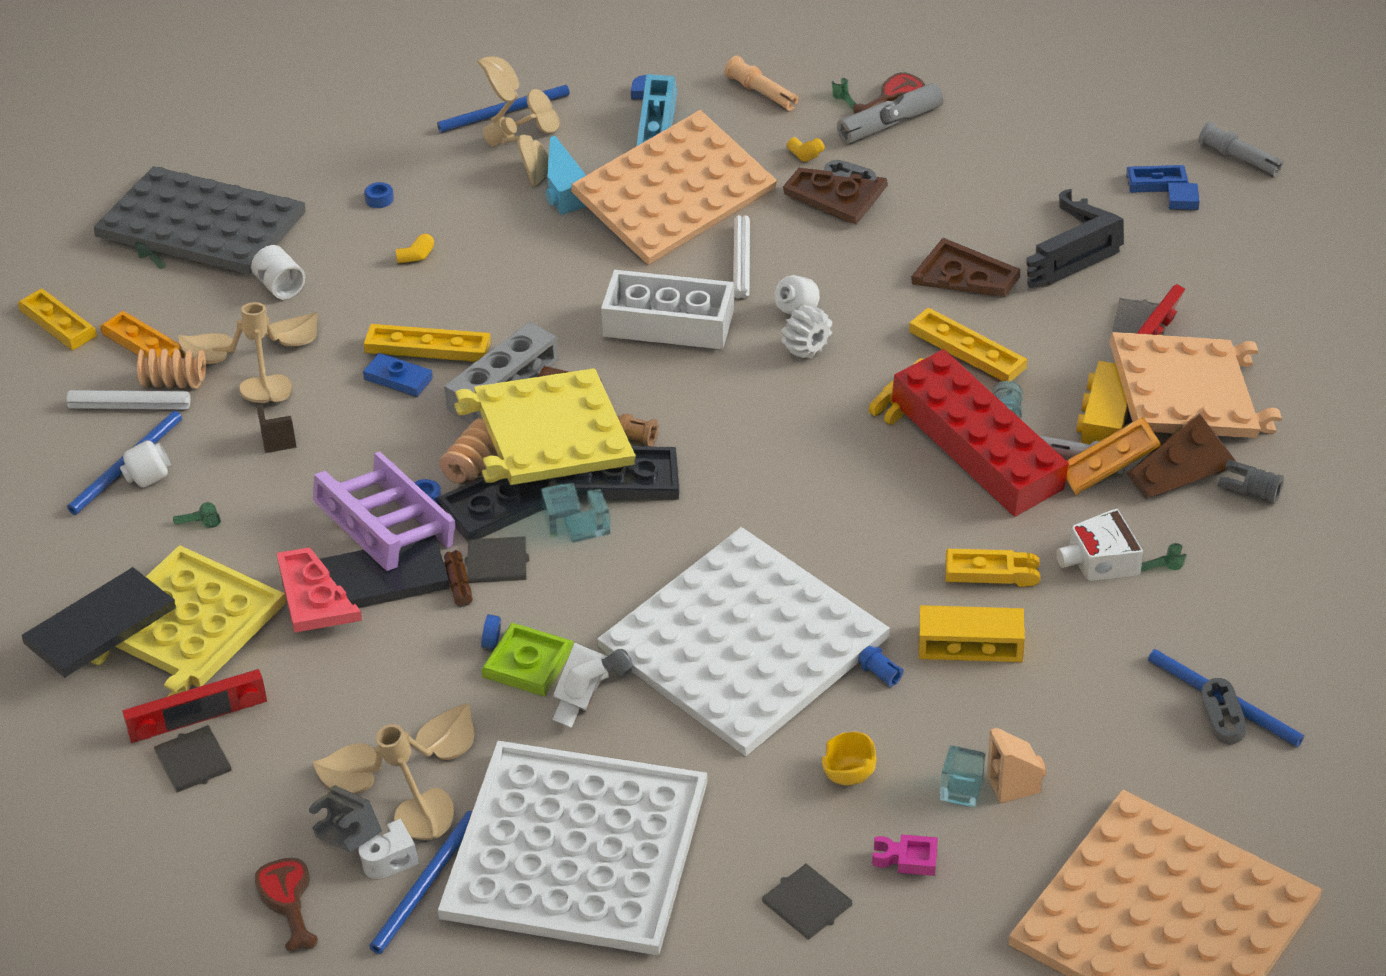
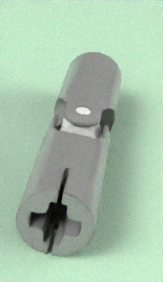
M930 83L903 94L894 101L883 102L841 119L837 122V131L840 132L838 133L839 137L845 144H849L897 124L900 118L911 119L940 107L943 104L942 92L938 85ZM880 118H881L882 120H884V121L886 122V124H883V123L881 122Z

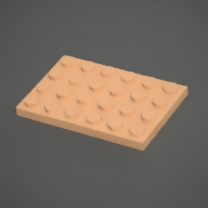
M699 110L572 183L571 192L647 265H650L775 189L777 180L705 113Z

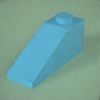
M646 75L636 146L672 126L678 92L674 76Z
M550 137L547 175L548 189L545 190L548 203L551 206L554 205L561 215L587 207L571 192L572 183L585 177V173L557 137Z

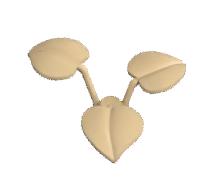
M495 56L482 58L476 63L484 70L497 96L502 101L507 102L499 113L491 118L492 123L483 127L484 139L492 147L501 143L505 145L509 142H517L532 187H534L548 175L549 156L544 146L537 140L533 141L530 135L514 136V133L517 131V126L535 118L538 128L546 134H551L559 128L558 114L552 108V103L546 94L539 89H533L527 94V104L532 114L515 122L510 117H502L518 97L515 91L519 87L517 75L511 65L502 58Z
M251 302L241 307L242 320H237V329L233 339L226 334L220 333L195 336L178 335L179 345L185 355L187 349L192 350L193 357L197 358L199 350H204L206 364H213L224 361L227 358V353L235 351L243 331L248 339L256 341L260 377L244 380L239 387L240 394L244 399L251 402H278L290 396L292 384L282 374L266 376L261 339L266 334L272 341L278 340L284 346L308 344L317 336L318 313L270 324L269 317L266 316V306L262 303Z
M466 703L436 716L421 727L415 740L411 738L408 732L404 733L401 726L396 724L386 725L377 732L376 742L378 746L374 749L363 743L348 745L323 759L313 761L314 769L320 780L328 788L336 785L354 794H359L368 790L373 785V772L381 770L383 758L388 764L400 766L414 798L408 799L398 806L394 815V821L401 819L409 835L414 840H433L434 838H439L452 824L454 818L453 802L450 796L440 788H431L420 795L406 762L411 755V747L426 757L434 753L441 760H451L466 753L472 746L475 737L471 708Z

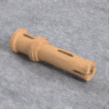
M740 56L732 57L725 66L724 74L730 80L736 79L741 82L745 89H755L788 111L795 108L790 104L791 102L797 105L799 101L798 95L793 94L763 76L758 67L749 66L744 63Z

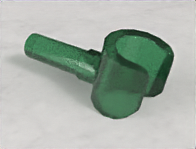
M841 78V84H836L832 81L833 97L845 100L853 110V105L856 102L849 94L848 80Z
M134 242L139 258L149 256L159 269L166 267L155 251L150 250L142 243Z
M210 502L203 503L199 507V511L173 516L174 524L202 520L205 527L214 528L221 523L215 505Z
M1170 544L1165 556L1142 562L1141 571L1159 566L1179 570L1183 567L1187 554H1181L1183 548L1181 544Z

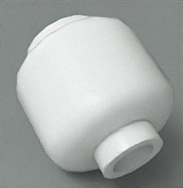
M790 275L781 279L774 293L777 307L782 312L792 315L793 309L799 310L802 304L814 308L817 307L820 299L817 285L811 279L797 275Z
M146 440L124 452L123 460L125 464L120 466V469L129 484L135 481L139 487L146 488L167 476V467L171 466V462L160 443L154 444Z

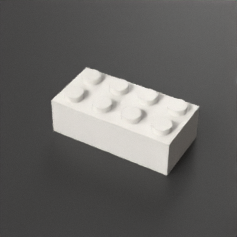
M614 270L601 307L603 337L723 349L734 313V282Z

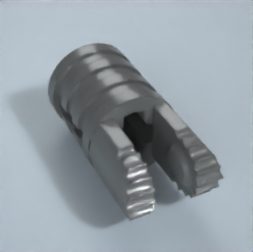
M1227 460L1226 469L1232 473L1244 476L1245 480L1242 482L1229 477H1220L1218 487L1247 496L1251 495L1255 498H1261V500H1267L1273 504L1277 502L1283 487V475H1276L1250 465Z

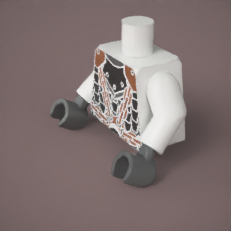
M574 643L553 695L560 702L552 720L572 728L579 709L588 711L600 681L609 678L608 673L614 670L617 676L622 678L632 671L631 668L634 666L633 660L626 650L617 649L606 656Z

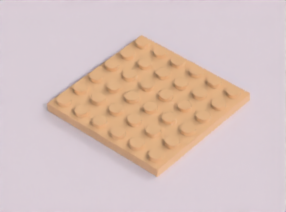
M1122 790L1009 935L1008 945L1065 976H1267L1319 901L1322 889Z

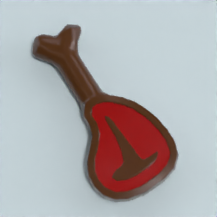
M907 72L896 73L889 77L882 85L881 96L867 104L853 105V112L856 114L883 102L894 101L903 94L925 86V83L913 74Z
M283 858L261 866L255 873V886L261 900L272 911L287 917L292 934L285 944V948L292 952L300 947L313 949L318 942L317 936L307 931L301 914L300 897L308 887L310 877L306 864L298 858Z

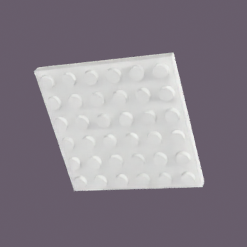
M741 527L597 640L598 648L608 655L617 649L626 650L633 660L634 666L631 668L633 674L746 757L859 663V656L866 647L872 646L875 648L890 637V628Z
M497 741L438 907L439 919L659 956L707 786V773Z

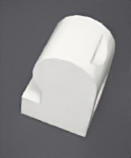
M401 819L387 824L388 833L381 836L376 835L359 846L358 851L363 871L367 877L383 879L419 864L415 844Z

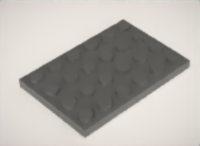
M153 166L94 226L95 237L250 275L252 273L251 264L254 256L266 246L277 245L306 212L305 202Z

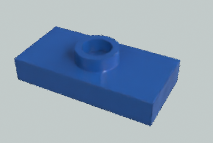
M378 353L363 371L364 380L416 397L433 379L432 370Z

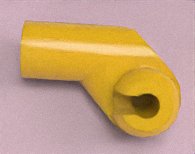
M793 137L786 144L787 149L803 162L817 158L819 153H822L825 149L824 143L819 138L802 143L798 138Z
M423 233L416 238L410 247L396 249L397 264L425 260L434 247V238L429 234Z

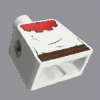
M1118 509L1075 524L1071 528L1069 546L1058 548L1056 551L1057 560L1061 568L1078 565L1085 579L1089 581L1138 576L1141 573L1143 550Z

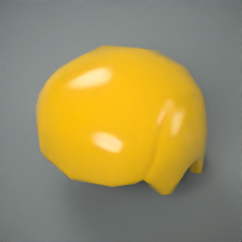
M857 731L845 732L826 742V755L822 756V765L826 777L832 782L845 786L865 782L875 771L877 764L875 745L867 734Z

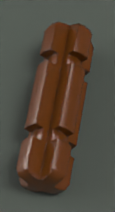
M457 550L446 552L444 563L448 571L447 574L451 590L454 594L455 604L458 606L469 605L473 598L462 554Z

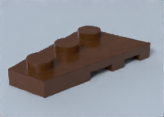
M799 167L785 183L783 191L784 195L857 225L887 188L888 182L887 178L876 177V180L862 179V175L851 174L850 177L836 176L832 171Z
M942 238L913 273L911 280L914 285L1005 297L1019 280L1020 269Z
M1197 414L1126 474L1145 499L1227 470L1225 467L1227 460H1236L1204 418Z

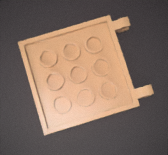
M1112 332L1109 343L1133 422L1144 416L1153 432L1174 433L1193 416L1200 414L1217 436L1257 438L1259 432L1266 434L1276 432L1273 421L1282 420L1279 409L1267 408L1259 413H1255L1240 366L1250 367L1253 365L1250 354H1258L1259 352L1255 342L1245 341L1237 346H1233L1231 340Z

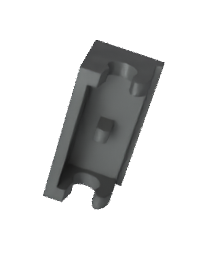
M336 785L329 788L330 792L315 801L309 808V813L311 814L318 813L322 808L327 809L326 818L312 827L315 836L349 853L382 832L370 801Z

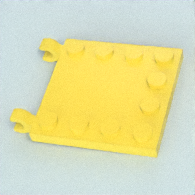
M595 368L475 386L474 392L469 389H460L455 392L458 403L454 404L457 414L467 415L480 411L498 454V457L487 456L483 458L486 469L482 470V475L487 483L508 478L510 485L634 465L635 453Z
M179 545L146 576L175 599L176 608L115 647L172 674L173 676L169 677L164 684L165 688L172 691L168 696L190 690L192 684L200 687L226 664L286 604L285 593ZM110 650L91 661V663L101 665L108 657Z

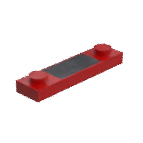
M259 669L131 707L122 710L129 739L131 743L241 709L253 707L267 702L261 672Z

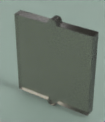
M1120 298L1112 332L1136 334L1159 303L1148 302L1146 299L1139 301ZM1162 324L1161 327L1164 328V331H1163V333H1162L1161 335L1164 336V332H1165V327H1166V326Z
M526 537L468 540V557H465L464 561L465 565L468 566L469 583L527 580L526 563L530 559L529 554L526 553Z
M209 725L187 734L179 733L177 738L154 746V751L176 793L200 783L207 784L208 780L232 771L231 765Z
M807 863L789 877H782L781 883L762 897V902L808 940L825 926L833 925L834 919L852 906V900Z

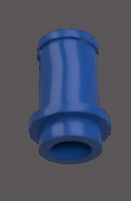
M868 646L859 656L858 662L861 664L862 670L871 671L889 687H893V684L896 685L903 676V668L897 666L884 656L882 649L879 647Z

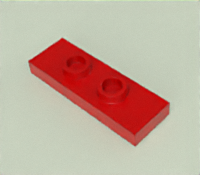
M1178 284L1173 285L1136 334L1161 335L1164 331V328L1161 326L1165 325L1168 327L1178 312L1175 310V307L1186 289Z

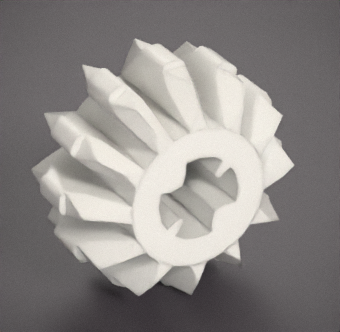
M802 304L799 310L793 309L790 319H786V327L781 330L784 334L781 342L793 355L812 359L815 353L821 354L824 344H828L827 338L833 333L830 330L832 321L828 319V315L823 310Z

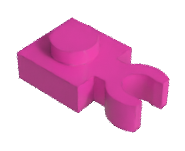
M901 834L900 843L893 842L890 838L884 836L874 837V850L884 851V853L873 852L872 865L885 868L891 864H898V873L935 876L938 837Z

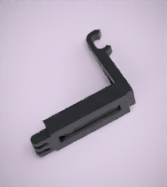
M1072 189L1062 191L1059 194V207L1074 216L1082 224L1036 245V254L1026 259L1028 266L1027 276L1029 277L1027 279L1028 287L1036 288L1045 283L1050 285L1119 253V246L1124 245V219L1116 214L1089 205L1088 198L1072 201Z

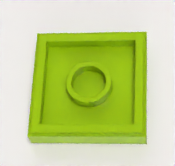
M511 622L482 667V677L545 697L568 660L574 646V641Z

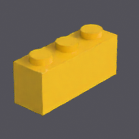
M1098 361L1096 372L1089 373L1087 391L1091 392L1084 393L1081 411L1085 412V414L1079 413L1076 428L1077 433H1082L1081 443L1091 445L1092 442L1101 441L1125 427L1129 408L1115 363Z
M920 605L919 659L1023 662L1025 642L1024 608Z

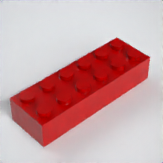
M942 349L894 374L891 401L893 403L896 402L904 414L1014 517L1064 490L1069 463L946 350Z

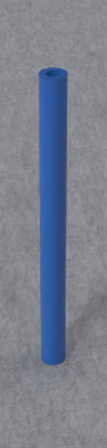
M566 84L542 91L549 100L570 94ZM527 96L517 98L505 114L527 108ZM507 102L438 121V130L441 133L492 118L499 113Z
M172 411L134 446L146 440L156 444L182 420L180 413ZM123 456L67 505V509L71 514L77 515L122 474L120 466L125 464Z
M1157 649L1152 650L1148 657V661L1201 692L1203 685L1208 681L1207 678ZM1220 691L1213 692V697L1225 705L1224 697ZM1237 696L1244 717L1292 745L1300 746L1304 739V734Z
M472 811L465 813L370 943L369 947L374 953H383L459 848Z

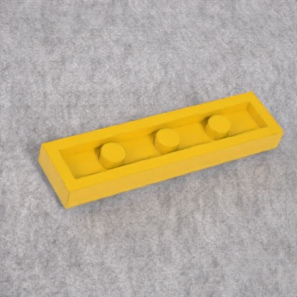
M929 307L909 322L910 333L940 349L946 350L955 357L1007 384L1027 368V358Z
M370 324L364 341L365 353L372 354L381 353L384 355L477 362L488 353L491 345V335L485 332Z

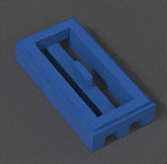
M1184 165L1131 166L1126 169L1130 193L1167 191L1168 183H1189Z

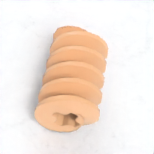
M142 349L139 351L137 376L142 387L148 388L153 384L154 387L161 388L165 384L167 388H173L177 384L179 388H186L189 384L191 388L197 389L205 378L206 358L204 350H199L197 358L193 357L192 350L187 349L185 358H181L179 349L174 350L172 358H169L167 349L162 350L160 358H157L155 349H150L148 357L144 356Z
M483 418L475 419L468 429L461 434V437L454 442V445H451L447 453H444L440 458L439 465L442 472L454 483L460 484L465 481L476 480L479 473H482V470L486 468L483 458L497 455Z

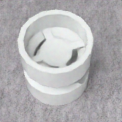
M266 246L254 256L251 264L252 273L276 298L282 300L290 299L301 291L305 284V272L280 246Z

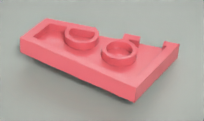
M310 547L277 553L278 567L294 633L362 621L361 610L356 604H351L347 599L344 589L340 585L337 586L329 575L328 569Z

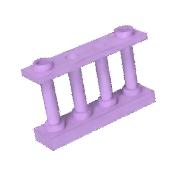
M380 451L374 453L372 472L340 483L326 471L314 474L313 501L386 571L398 567L401 547L436 535V538L446 548L452 546L455 530V520L452 516L445 512ZM374 484H378L385 490L360 500L350 494ZM393 501H397L403 507L380 517L373 516L368 511ZM413 518L422 525L398 535L391 533L387 529Z

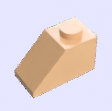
M999 728L991 729L987 779L999 802L1004 803L1041 793L1042 777L1046 775L1045 765L1041 756L1035 755L1028 742Z

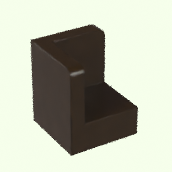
M263 405L256 406L265 453L297 448L291 416L266 420Z

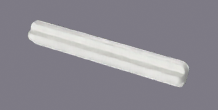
M738 215L734 218L733 282L734 297L737 299L741 297L746 299L749 296L750 218L746 215L743 217Z
M70 390L67 393L66 402L70 409L187 410L190 407L191 398L187 391Z

